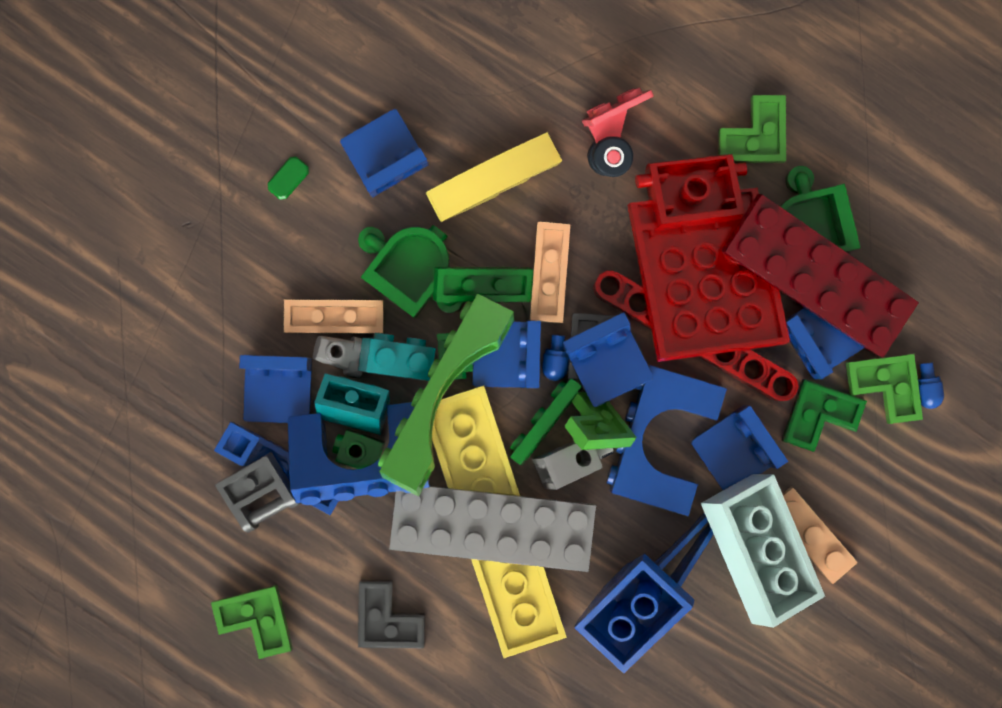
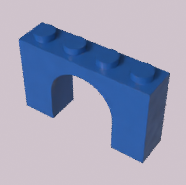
M648 365L653 374V379L635 388L639 390L636 403L630 402L625 420L630 422L629 428L637 438L631 447L616 448L615 452L620 453L617 466L611 465L606 484L611 485L609 491L613 494L689 516L698 484L662 473L652 467L643 451V434L649 422L656 415L672 409H679L712 420H718L727 388Z
M412 402L387 405L389 443L387 447L392 449L398 438L395 436V432L399 423L404 417L408 419L414 409L411 406ZM321 413L288 417L290 490L296 503L315 505L321 500L335 499L338 501H348L353 499L354 496L363 495L382 497L388 494V492L396 491L411 493L382 478L379 472L381 469L378 466L379 460L368 467L354 470L344 469L332 463L327 458L326 427ZM429 479L427 480L424 488H430Z

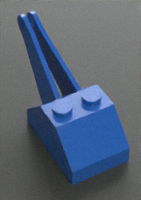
M705 513L655 562L646 554H643L627 563L601 589L577 620L574 628L623 673L635 664L693 608L695 599L681 586L714 535L710 524L702 531L671 576H668L662 569L708 522Z

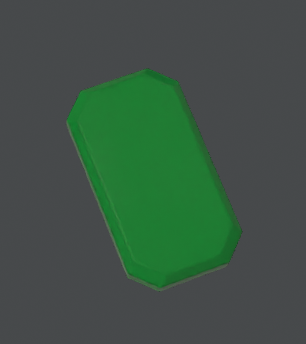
M290 157L268 182V190L279 200L287 199L309 174V167L298 157Z

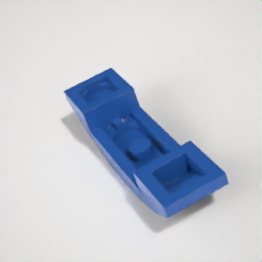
M232 421L229 423L214 449L215 452L242 467L272 452L290 481L288 450ZM335 499L321 500L318 504L312 506L331 515L339 501Z

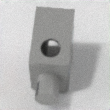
M572 441L535 457L532 461L544 489L557 490L603 468L600 460L614 454L613 448L582 450ZM577 453L581 456L580 464L576 461Z

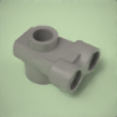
M318 336L312 357L323 364L343 369L344 375L360 378L363 372L358 371L362 338L353 336L350 340ZM333 346L336 349L334 357L330 353Z

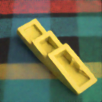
M548 132L455 176L427 191L426 195L440 222H443L495 198L500 193L526 182L539 173L557 166L562 162V159Z

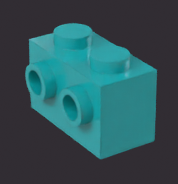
M374 333V339L362 338L358 371L429 381L431 378L428 377V372L434 362L436 348L426 347V340L407 337L405 344L394 342V335Z
M325 373L314 403L316 414L321 413L323 420L381 435L387 417V405H390L389 390L379 386L368 385L345 377Z

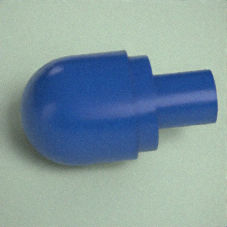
M552 334L551 348H546L545 353H543L542 371L545 377L552 381L563 379L568 372L569 357L564 350V335Z
M933 362L921 363V378H918L921 405L928 409H934L940 406L944 400L943 381H941L940 376H935Z

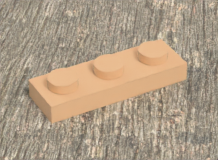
M537 222L530 321L563 323L570 224Z
M284 299V333L384 334V300Z
M789 487L782 494L807 554L828 581L834 584L858 562L793 487Z

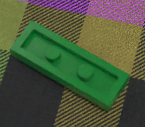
M434 267L433 300L436 302H473L476 295L479 294L494 302H531L533 269L529 267Z
M572 378L568 383H565L563 380L559 383L551 394V397L554 398L547 410L542 406L530 421L534 427L527 436L521 433L510 448L514 452L510 458L521 466L525 464L570 406L576 394L581 392L583 388Z

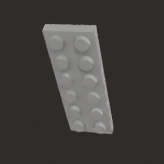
M437 486L423 488L419 497L413 493L396 491L389 550L589 572L596 511L595 504Z

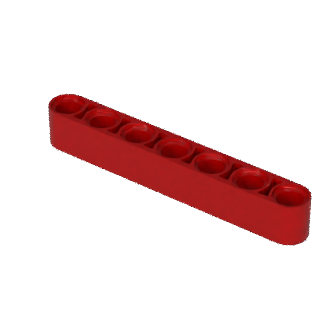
M605 271L601 273L593 285L596 297L651 329L647 305L642 312L633 311L629 305V299L633 294L642 295L645 299L643 287L618 272ZM612 278L616 281L618 290L614 295H606L602 292L600 288L602 279ZM750 349L731 352L730 358L726 362L719 361L715 354L697 356L769 399L788 401L797 394L798 381L794 375ZM750 360L755 361L759 366V373L753 379L748 378L744 372L745 364ZM778 377L784 378L787 382V390L782 395H777L773 389V383Z

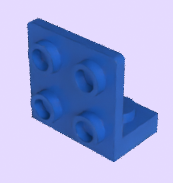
M397 109L387 112L340 140L342 147L372 198L429 165L427 158L421 148L418 147Z
M805 307L786 319L790 343L813 379L825 378L833 373V367L864 349L863 346Z
M624 312L563 342L565 351L593 407H598L653 379V374L630 331V322Z
M541 321L513 322L499 350L487 354L473 363V385L475 387L539 388Z
M240 355L239 369H245L244 421L288 423V417L310 414L312 358Z
M749 405L741 406L691 441V445L722 490L729 488L752 474H761L770 467L778 469L788 462Z

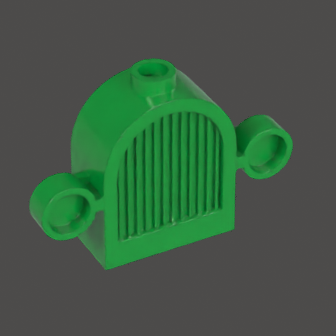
M797 166L790 170L786 175V186L791 192L798 195L785 201L780 207L845 252L860 249L845 184L812 191L814 174L808 167Z
M432 224L429 229L420 227L403 229L394 234L386 243L384 234L378 228L367 227L359 234V246L368 254L378 253V255L362 274L361 278L416 319L433 297L434 267H450L449 254L443 243L448 236ZM437 302L438 307L445 313H455L463 304V302Z

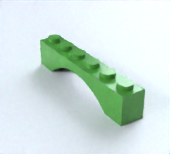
M479 294L476 295L473 303L468 301L460 314V319L463 320L457 331L452 330L444 343V348L447 350L441 360L435 359L428 372V377L431 379L425 389L420 388L415 394L411 404L414 409L408 419L404 417L395 432V436L398 437L392 449L388 447L385 449L378 463V466L381 467L379 472L382 478L418 497L435 468L432 453V429L436 411L443 395L454 379L469 365L481 357L499 350L514 322V311Z

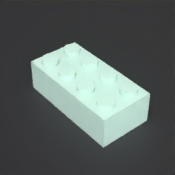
M752 474L701 503L752 624L774 628L825 597L774 474Z

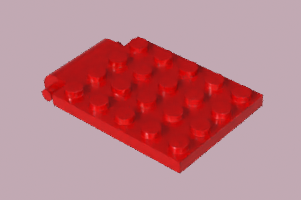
M733 154L648 163L645 174L635 176L637 188L647 187L649 200L631 202L627 206L657 362L784 345L790 342L780 291L721 251L751 203L759 194L758 188L740 189L737 176L747 175V165L745 162L734 163Z

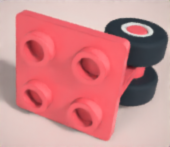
M640 87L633 88L616 96L618 103L612 106L610 102L602 103L586 111L589 117L583 119L582 123L584 127H589L595 140L588 150L587 157L588 163L594 172L602 176L618 177L630 169L633 163V150L626 140L620 138L627 109L654 97L651 90L641 91Z

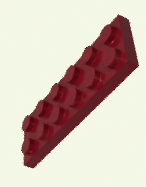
M757 194L721 250L880 358H884L919 304L911 296L763 194Z

